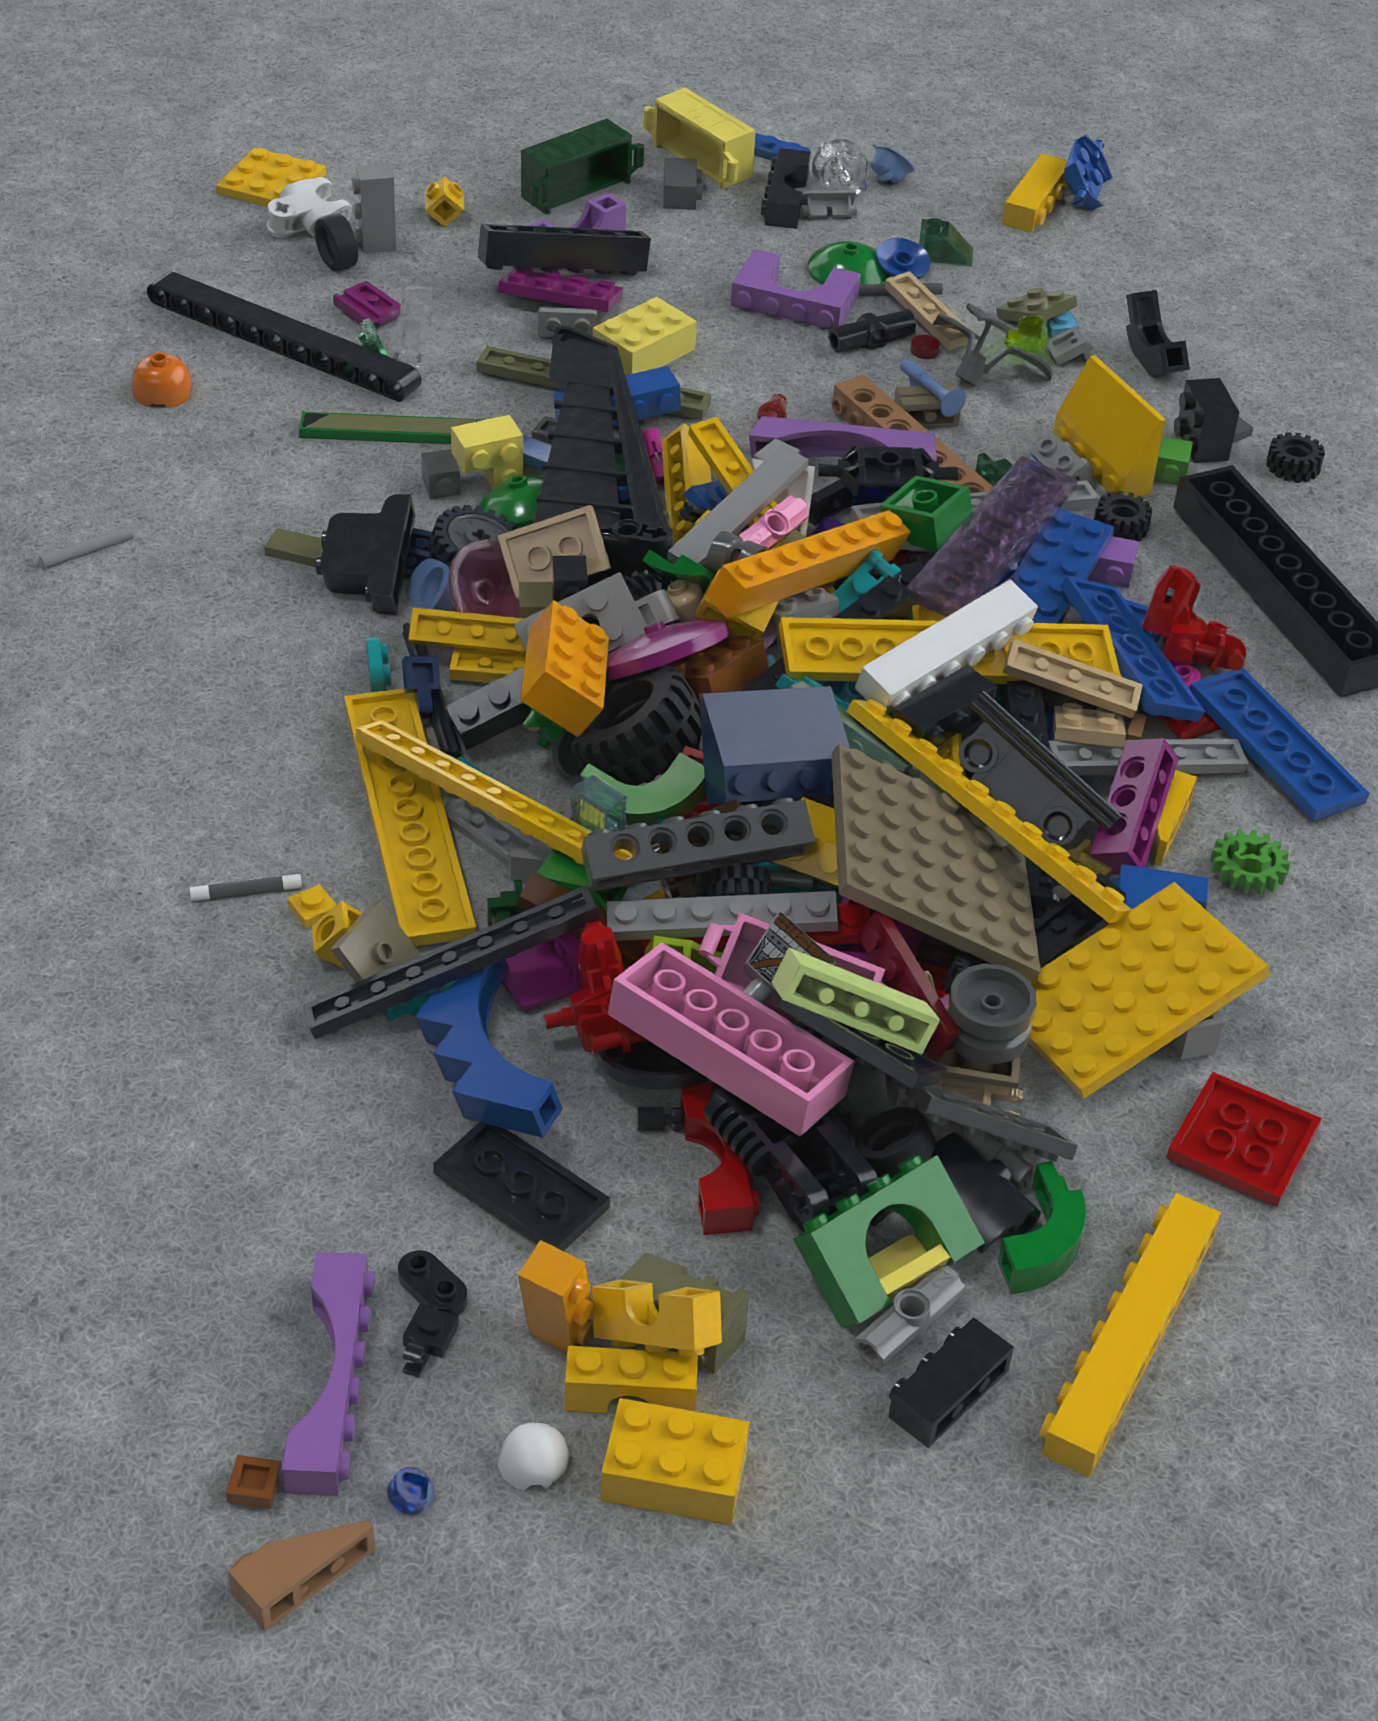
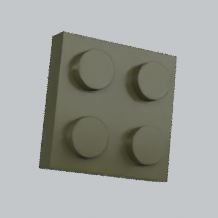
M1033 288L1028 290L1027 294L1022 297L1008 299L1007 303L997 307L996 311L997 318L1001 320L1038 325L1078 305L1076 295L1064 294L1062 290L1047 292L1043 288Z

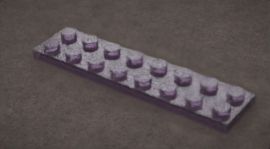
M1021 456L907 586V588L915 592L913 602L948 617L990 592L1075 491L1078 479Z

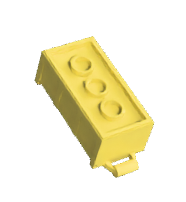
M686 87L656 98L655 107H644L643 129L647 130L654 138L653 146L655 148L662 146L679 158L697 159V169L702 170L704 174L716 180L718 188H727L753 176L756 130Z

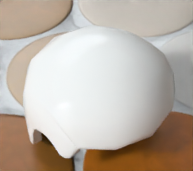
M526 1423L514 1428L504 1440L497 1465L502 1478L518 1490L524 1491L532 1485H542L544 1488H548L552 1482H555L565 1473L570 1452L565 1438L555 1427H550L549 1424Z

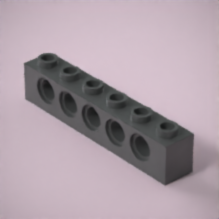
M783 798L769 806L757 807L756 804H747L738 807L733 812L721 813L719 810H711L700 814L697 818L685 820L681 816L671 817L664 820L662 824L648 826L647 823H635L627 826L625 830L611 832L609 829H598L583 837L581 853L590 892L710 872L713 868L721 869L723 865L734 867V864H740V866H745L746 864L809 855L814 846L815 838L805 799L794 801L792 798ZM772 825L777 828L779 833L776 835L767 834L761 826ZM736 831L743 839L732 841L727 838L725 832ZM699 837L705 841L706 846L695 847L689 843L688 839ZM662 843L668 847L669 852L664 854L657 853L652 849L651 845ZM624 849L629 851L633 857L629 860H621L615 856L614 852Z

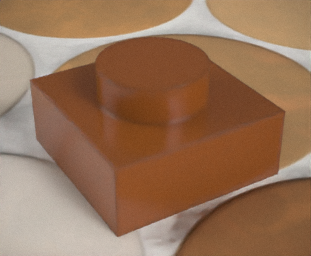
M237 1455L226 1491L227 1503L272 1509L282 1473L281 1461Z

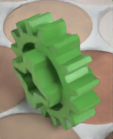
M1237 829L1236 836L1226 832L1223 840L1217 839L1210 858V862L1213 863L1212 873H1220L1218 881L1220 883L1231 882V890L1236 889L1238 886L1242 887L1244 894L1247 895L1250 889H1255L1259 895H1263L1265 888L1272 892L1276 891L1277 884H1284L1291 861L1287 860L1289 852L1280 850L1282 844L1280 841L1271 843L1269 841V834L1259 837L1256 830H1252L1250 835H1245L1241 829Z

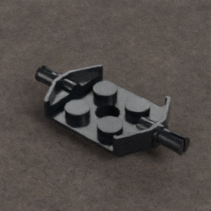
M851 446L842 459H838L837 464L819 463L818 477L839 478L841 483L854 496H858L859 486L901 488L916 475L935 480H958V467H939V462H935L924 448Z

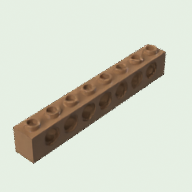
M864 375L834 384L833 399L831 401L832 409L850 425L930 433ZM935 437L936 462H939V467H958L957 481H940L970 487V493L996 490ZM1005 518L995 521L971 522L968 527L971 528L973 534H978L1004 524Z

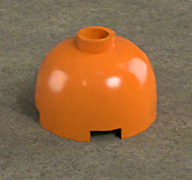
M156 352L145 357L136 365L132 373L133 397L138 403L147 407H151V404H165L166 408H171L184 403L190 398L192 390L191 374L181 359L164 352Z

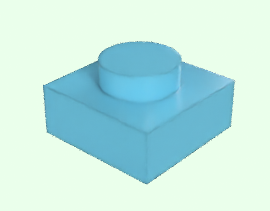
M1070 311L1042 322L1051 338L1074 326L1079 330V326Z

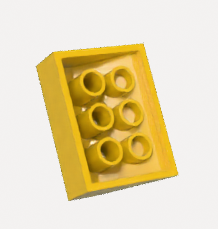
M1096 355L1090 356L1056 414L1053 433L1063 442L1067 441L1080 458L1084 457L1090 463L1094 470L1091 476L1108 493L1114 492L1117 495L1118 491H1123L1124 495H1128L1131 492L1134 493V498L1151 494L1166 419Z

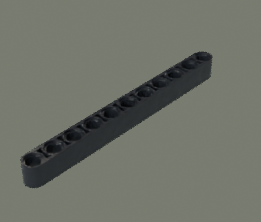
M169 271L147 287L148 298L157 306L202 324L205 323L207 326L272 352L275 351L277 354L397 402L403 401L421 385L420 373L410 364L176 272Z

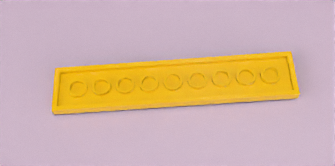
M781 617L778 627L785 670L789 678H797L799 680L803 676H807L815 681H858L863 666L939 621ZM1034 623L1031 629L1023 636L1016 635L1012 637L1000 650L995 651L993 649L989 651L973 666L968 664L994 684H1006L1007 681H1021L1022 679L1002 673L1009 646L1012 640L1016 639L1121 677L1109 626L1099 624Z
M404 688L344 696L346 714L396 922L415 947L456 941L476 932L474 916L439 786L431 781L421 779L418 774L405 767L395 765L392 760L381 754L371 752L368 747L355 741L356 728L383 720L427 743L414 693H404Z

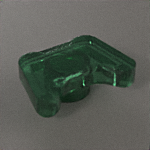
M371 318L363 320L360 323L363 332L357 334L361 345L389 356Z

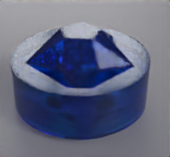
M416 1467L400 1469L390 1480L387 1487L390 1503L398 1511L407 1515H416L424 1511L433 1500L435 1494L432 1479L426 1472Z

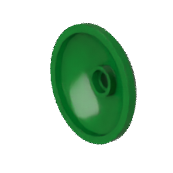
M842 241L825 245L815 251L808 261L809 274L821 285L825 283L834 267L861 273L860 284H885L886 279L890 277L877 262V250L871 246L854 241Z
M524 475L513 476L486 494L478 506L483 507V512L488 513L489 509L496 511L495 516L497 517L503 514L507 517L506 523L513 521L517 525L516 529L533 524L538 504L536 498L537 495H540L544 478Z

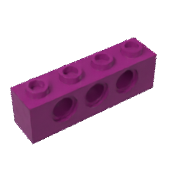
M1165 738L1126 741L1123 754L1118 761V769L1113 784L1109 788L1107 803L1122 816L1108 831L1099 825L1095 839L1090 846L1092 859L1106 875L1119 874L1121 864L1145 868L1179 760Z

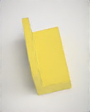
M909 1234L868 1259L892 1303L898 1292L903 1289L913 1288L938 1266L945 1267L950 1256L941 1244L927 1252L916 1236Z

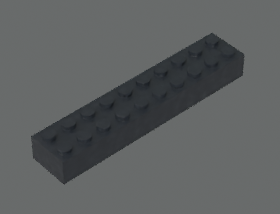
M1233 465L1179 477L1173 508L1339 696L1343 697L1377 688L1378 621Z

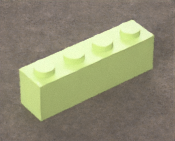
M788 948L771 982L784 1001L920 1054H923L940 1021L930 1006L922 1000L792 948Z

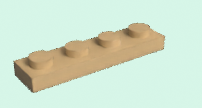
M910 271L886 279L885 289L906 310H911L914 317L948 351L968 343V338L961 331L945 326H933V322L939 313L950 316L960 323L962 322Z
M1013 639L1009 646L1002 672L1129 718H1133L1137 711L1143 685Z

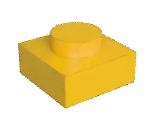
M320 884L287 898L288 908L305 929L312 927L336 906V903Z

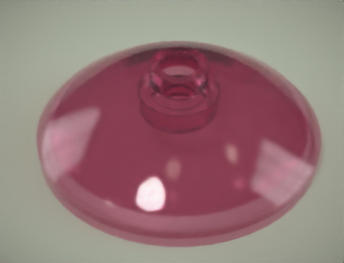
M480 540L463 547L455 555L448 576L450 596L457 612L519 618V599L515 597L500 543Z

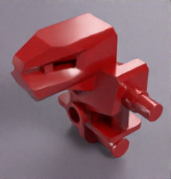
M1170 565L1156 583L1143 619L1142 628L1164 636L1163 642L1165 646L1162 652L1168 659L1186 665L1199 662L1208 665L1209 671L1215 672L1217 666L1232 670L1241 669L1246 658L1245 644L1241 639L1226 634L1228 627L1224 624L1209 621L1207 625L1201 617L1196 615L1193 611V606L1201 584L1188 569ZM1168 588L1174 589L1171 596L1166 595Z
M599 920L585 923L576 956L582 990L569 996L570 1007L544 1015L546 1029L574 1026L578 1038L582 1039L584 1050L592 1052L593 1055L598 1054L600 1051L620 1047L622 1054L631 1052L630 1044L647 1041V1039L608 1015L614 979L624 972L622 954L611 927L603 926Z

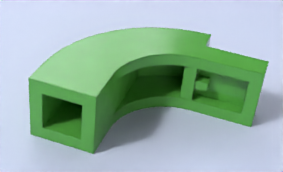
M681 752L659 779L646 785L632 786L623 784L589 763L580 774L587 787L585 791L594 794L596 800L602 802L601 805L607 817L626 825L647 823L650 826L656 825L659 818L682 817L693 810L706 796L704 766Z

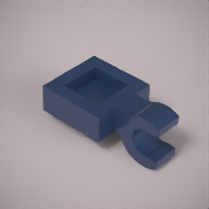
M405 656L402 660L404 693H414L420 718H428V713L433 711L431 693H438L441 689L439 659L435 656Z

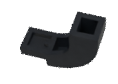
M1157 290L1126 295L1130 324L1126 325L1128 340L1133 354L1147 373L1156 376L1190 370L1186 340L1172 342L1164 331Z

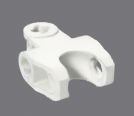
M319 177L300 180L287 185L280 193V198L274 199L268 204L270 218L267 222V231L276 238H288L293 234L307 230L312 237H315L314 228L318 219L335 215L343 210L341 215L349 221L352 206L345 200L326 201L331 196L332 185L327 178ZM323 186L322 190L316 194V189Z

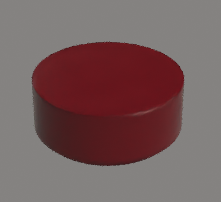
M917 335L911 340L910 352L913 356L920 359H932L939 353L940 342L931 335Z

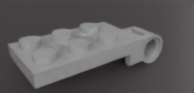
M620 572L557 602L562 606L571 607L581 619L594 617L599 621V627L609 636L608 655L623 644L644 634L645 626L659 621H663L664 626L680 622V618L666 590L656 591L634 601ZM545 609L514 623V627L526 651L529 628Z

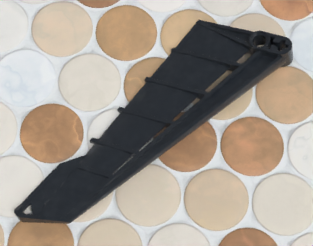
M558 326L554 330L549 380L564 393L562 401L554 400V408L560 409L555 431L548 432V438L553 440L548 462H543L542 464L545 475L540 495H537L536 498L538 504L533 524L591 505L595 512L607 554L614 555L616 560L622 563L650 567L642 560L648 551L651 550L671 562L667 559L668 550L674 546L673 531L667 523L618 348L613 344L572 327ZM610 395H614L615 407H611ZM612 419L618 420L620 439L613 437ZM615 453L623 454L625 471L616 470ZM617 486L628 487L630 505L619 504Z

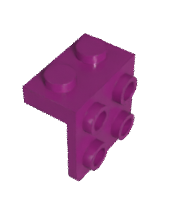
M565 933L553 938L549 942L527 949L511 958H506L509 970L501 984L521 1010H532L582 989L576 958L580 945L579 939L569 933Z

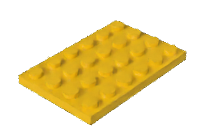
M1173 882L1133 908L1118 923H1110L1041 968V973L1033 982L1030 981L1036 991L1037 1005L1031 1022L1032 1029L1029 1044L1085 1099L1269 977V966L1177 883Z

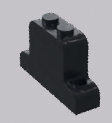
M394 494L389 496L379 513H337L330 518L328 528L323 530L321 536L322 556L318 555L316 559L317 575H323L326 588L329 591L365 595L366 602L372 603L375 612L385 615L397 614L416 517L411 494Z

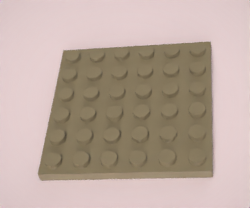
M839 743L831 753L839 894L987 962L1014 969L1033 982L1041 973L1025 855L947 792L943 793L928 786L919 778H911L897 771L890 764H882L867 757L858 749H850Z

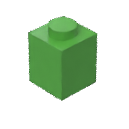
M1163 437L1154 481L1178 485L1179 477L1187 475L1193 442Z

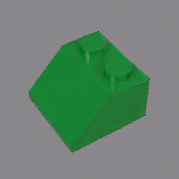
M917 475L880 505L881 512L890 510L899 516L902 523L911 531L906 539L911 546L924 548L927 551L938 552L973 521L970 487Z

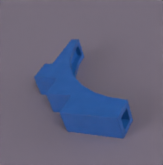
M506 959L487 966L476 973H471L457 979L448 993L435 990L427 1002L420 1008L416 1015V1020L425 1041L438 1046L433 1054L444 1079L456 1083L452 1093L463 1118L544 1138L563 1109L553 1083L528 1074L511 1064L490 1043V1010L497 989L509 970Z

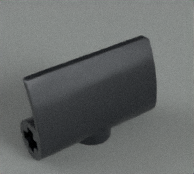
M952 1132L935 1143V1149L931 1157L936 1155L939 1157L985 1242L976 1248L978 1252H985L989 1246L1008 1230L1015 1236L1025 1234L1036 1225L1041 1211L1013 1185L1012 1175L1004 1163L998 1159L987 1161L958 1132Z

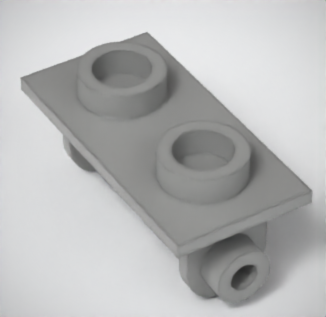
M856 190L803 191L801 199L802 216H807L808 219L827 218V210H831L832 218H851V215H856L857 207L854 204Z

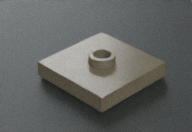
M381 900L372 902L330 949L355 983L421 955Z

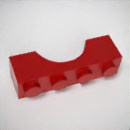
M717 1083L698 1084L681 1088L680 1108L683 1111L685 1141L707 1147L721 1162L713 1172L699 1178L697 1204L703 1235L752 1231L753 1215H759L760 1212L757 1190L751 1191L749 1183L753 1182V1174L703 1115L706 1104L712 1099L710 1090Z

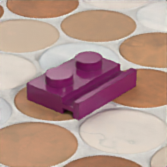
M368 281L343 290V295H338L337 293L333 295L334 305L367 329H372V324L374 323L381 325L402 315V305Z

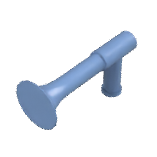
M909 359L901 363L900 369L909 376L910 386L922 385L941 400L940 410L944 416H953L963 408L966 402V393L963 389L955 388L948 391Z

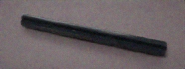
M405 623L402 634L409 656H430L427 645L409 642L410 623ZM440 689L438 693H431L433 711L428 714L440 751L457 759L461 756V747L445 707L447 705L442 690Z

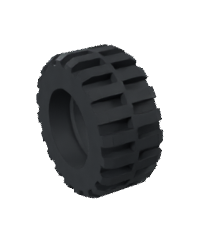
M664 664L647 671L614 679L611 681V684L605 687L603 710L579 737L568 731V745L584 769L589 763L623 784L639 786V784L644 782L649 783L655 780L656 776L661 773L664 774L678 754L683 752L685 746L694 748L698 743V737L702 736L700 701L679 670Z

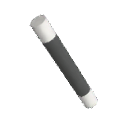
M301 874L190 887L191 902L302 888Z

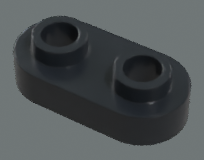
M417 1250L407 1253L400 1259L398 1263V1280L401 1286L420 1304L457 1316L464 1311L467 1305V1288L465 1284L436 1256L427 1251ZM415 1266H424L421 1269L413 1268ZM442 1291H450L451 1293H449V1294H442L441 1292H442Z

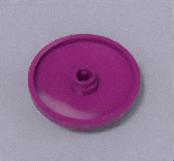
M696 620L664 626L663 621H659L645 626L644 634L623 644L608 655L606 681L647 671L710 647L729 636L724 620Z

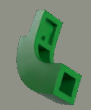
M1052 1161L1036 1164L1032 1183V1190L1047 1223L1033 1232L1002 1238L998 1264L1011 1294L1035 1290L1055 1281L1069 1269L1079 1250L1086 1220L1085 1199L1081 1189L1068 1191L1065 1178L1058 1176Z

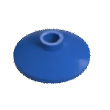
M887 239L878 246L876 251V259L879 266L893 277L910 271L919 279L929 271L931 261L928 253L922 246L909 239Z

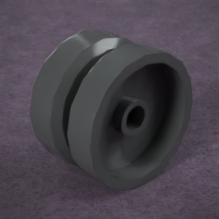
M980 964L968 967L959 973L950 988L947 1011L959 1029L960 1034L950 1046L964 1058L984 1064H1000L1012 1061L1021 1055L1029 1043L1032 1029L1031 1022L1037 1005L1036 991L1030 981L1018 971L996 964Z

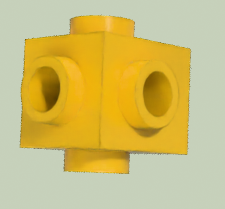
M445 176L438 182H432L425 191V211L441 225H449L464 211V192L456 182L451 183Z

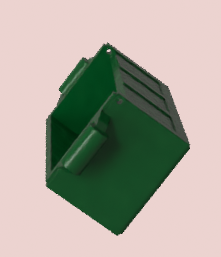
M606 118L522 149L521 197L529 202L531 206L548 215L551 214L552 208L622 181L629 184L631 182V174L644 166V144L632 143V135ZM632 150H634V154H633V166H632Z

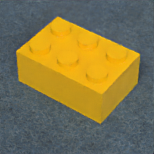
M619 1398L601 1472L600 1501L732 1525L747 1452L750 1421Z

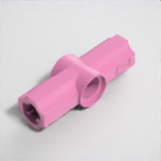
M789 496L775 508L768 510L756 523L741 533L739 537H742L744 542L747 540L766 546L770 550L783 537L808 518L807 505L800 497L794 498Z

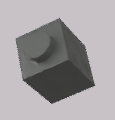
M452 450L421 453L422 479L429 498L460 495V470Z

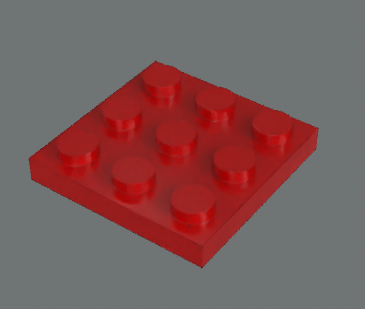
M1212 1071L1169 1146L1166 1159L1278 1207L1319 1129L1322 1118Z

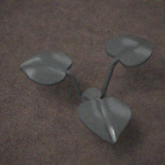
M969 303L966 306L967 310L976 316L978 321H985V327L980 337L950 316L939 313L934 320L933 326L939 325L956 329L968 338L965 354L955 375L975 386L982 373L988 374L990 369L1008 354L1016 355L1033 364L1046 375L1048 381L1051 380L1053 373L1050 366L1035 354L1018 347L1008 346L990 363L985 364L987 358L981 355L979 351L991 325L1006 333L1009 332L1010 328L999 318L985 313L981 308ZM974 339H976L978 341L975 349L971 351Z

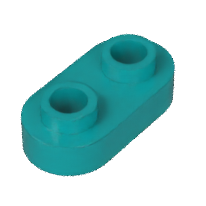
M367 637L366 653L371 692L385 691V685H391L390 665H383V663H388L387 643H380V637Z

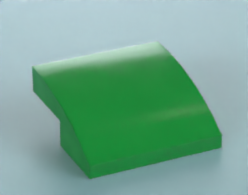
M651 550L648 551L642 560L669 581L686 580L687 583L698 584L701 586L703 593L706 592L715 576L709 570L681 554L675 565Z

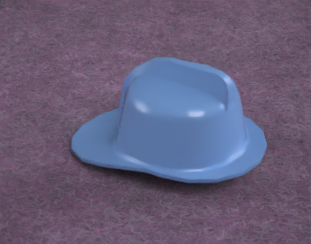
M873 144L877 151L871 167L876 173L877 181H888L898 184L909 173L915 171L912 163L899 152L886 146Z
M426 559L419 564L410 578L407 595L411 605L415 608L452 611L457 603H466V600L461 596L462 579L449 569L447 564L435 559Z

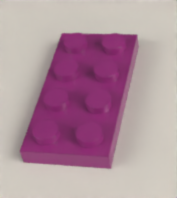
M530 267L529 271L516 269L510 271L499 280L498 292L609 312L622 299L623 287L615 286L614 282L601 280L598 283L590 282L587 277L579 275L571 276V278L562 277L557 271L535 272Z

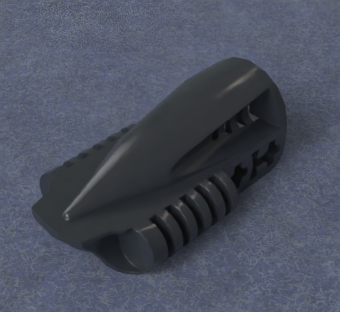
M715 1084L711 1088L710 1094L712 1099L709 1100L703 1110L704 1117L715 1127L718 1134L723 1137L733 1152L739 1156V1159L747 1166L753 1176H764L768 1180L787 1214L802 1232L806 1231L803 1223L824 1212L828 1217L838 1211L835 1204L854 1193L861 1197L869 1192L866 1185L875 1180L877 1175L872 1166L846 1138L847 1127L841 1120H838L837 1115L832 1110H829L803 1135L798 1136L720 1085ZM830 1181L832 1184L826 1187L827 1182ZM838 1190L842 1193L841 1195L834 1197L835 1193Z

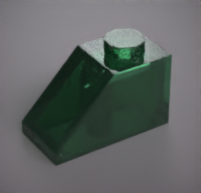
M938 218L922 219L919 245L926 250L931 263L972 267L973 247L950 222L942 221Z

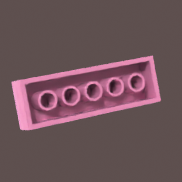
M663 942L614 979L608 1015L798 1136L803 1135L846 1096L854 1060L804 1029L794 1025L788 1019Z

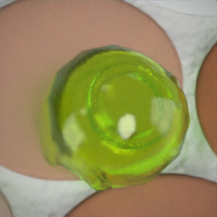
M1035 315L1020 318L1017 329L1011 330L1010 328L1009 332L1006 333L1005 347H1018L1037 354L1043 350L1048 341L1046 321L1043 317Z

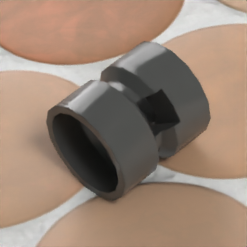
M721 531L714 538L710 546L706 566L711 573L716 574L723 565L767 551L768 548L753 541L747 540L744 542L742 537Z

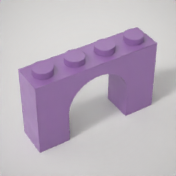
M754 249L732 282L731 306L832 329L843 324L859 296L861 273L834 267L825 283L820 287L806 291L790 290L776 284L779 278L780 255Z

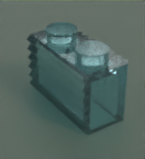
M591 775L583 782L577 783L570 792L569 799L572 801V816L570 820L591 831L598 829H609L611 832L625 830V825L627 824L625 823L627 819L625 817L627 814L625 812L627 801L625 800L628 796L597 776Z

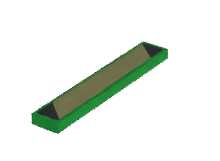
M302 411L299 438L451 444V427L478 422L484 419Z

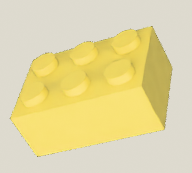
M655 297L593 327V337L617 346L625 375L662 367L695 350L697 321L664 300Z

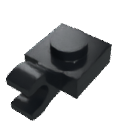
M419 1304L403 1334V1346L406 1347L403 1359L407 1360L403 1373L419 1378L430 1355L443 1358L459 1326V1316Z

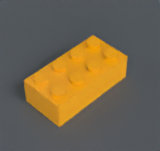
M553 600L529 628L520 700L576 737H579L604 707L609 636L606 635L601 627L595 624L590 625L581 619L571 607L562 606Z

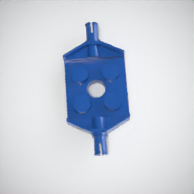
M1087 134L1076 139L1073 143L1064 168L1065 182L1075 196L1073 199L1075 206L1081 207L1084 205L1088 210H1095L1103 206V203L1098 200L1103 183L1112 179L1113 176L1102 151L1104 148L1103 141L1100 139L1093 141Z

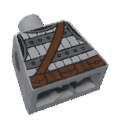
M780 911L742 969V972L752 981L743 992L762 1004L770 997L779 1005L782 998L771 982L788 948L835 965L836 960Z

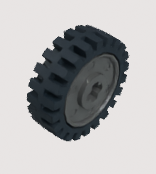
M464 505L462 509L459 506H454L451 511L447 509L443 511L442 515H439L429 540V558L447 564L449 569L459 575L463 582H466V588L472 589L473 585H477L480 591H485L487 586L491 591L497 590L499 586L503 589L511 583L497 535L516 530L517 525L513 521L506 523L507 517L503 514L497 517L495 516L496 511L489 509L488 513L483 512V507L477 505L475 510H472L471 505Z

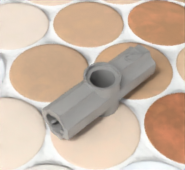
M938 1266L913 1288L903 1289L898 1292L894 1297L893 1306L856 1337L854 1347L861 1355V1359L872 1368L874 1366L883 1368L908 1344L918 1343L923 1340L927 1333V1327L964 1295L965 1285L961 1282L959 1274L949 1266Z

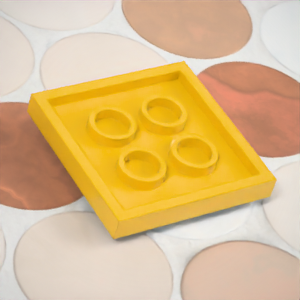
M253 148L216 184V194L268 207L270 201L280 198V193L287 185L300 180L324 177L327 174L326 165L315 163L312 160H302L291 157L288 154L270 152L264 148Z

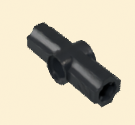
M909 309L878 317L870 312L862 314L856 322L833 327L829 330L828 339L831 348L836 353L866 345L871 349H877V347H884L891 339L915 333L916 322L914 314Z

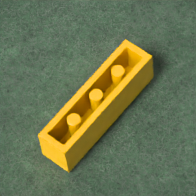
M1042 153L1005 201L1002 224L1031 233L1038 225H1042L1046 213L1052 212L1055 201L1061 200L1064 189L1069 188L1065 182L1064 172L1067 160Z

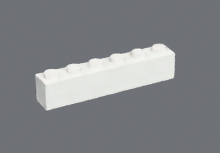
M1010 579L863 666L855 689L867 701L871 698L883 704L887 708L885 713L888 714L895 706L968 664L971 666L977 664L989 651L993 649L995 651L1000 650L1012 637L1026 634L1034 624L1032 619L1038 606Z

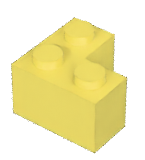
M510 415L451 427L452 454L465 474L481 470L492 489L513 476L523 475V434Z

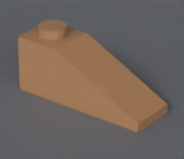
M366 1520L266 1543L255 1552L246 1553L234 1563L233 1567L228 1570L231 1595L265 1632L375 1550L374 1527Z

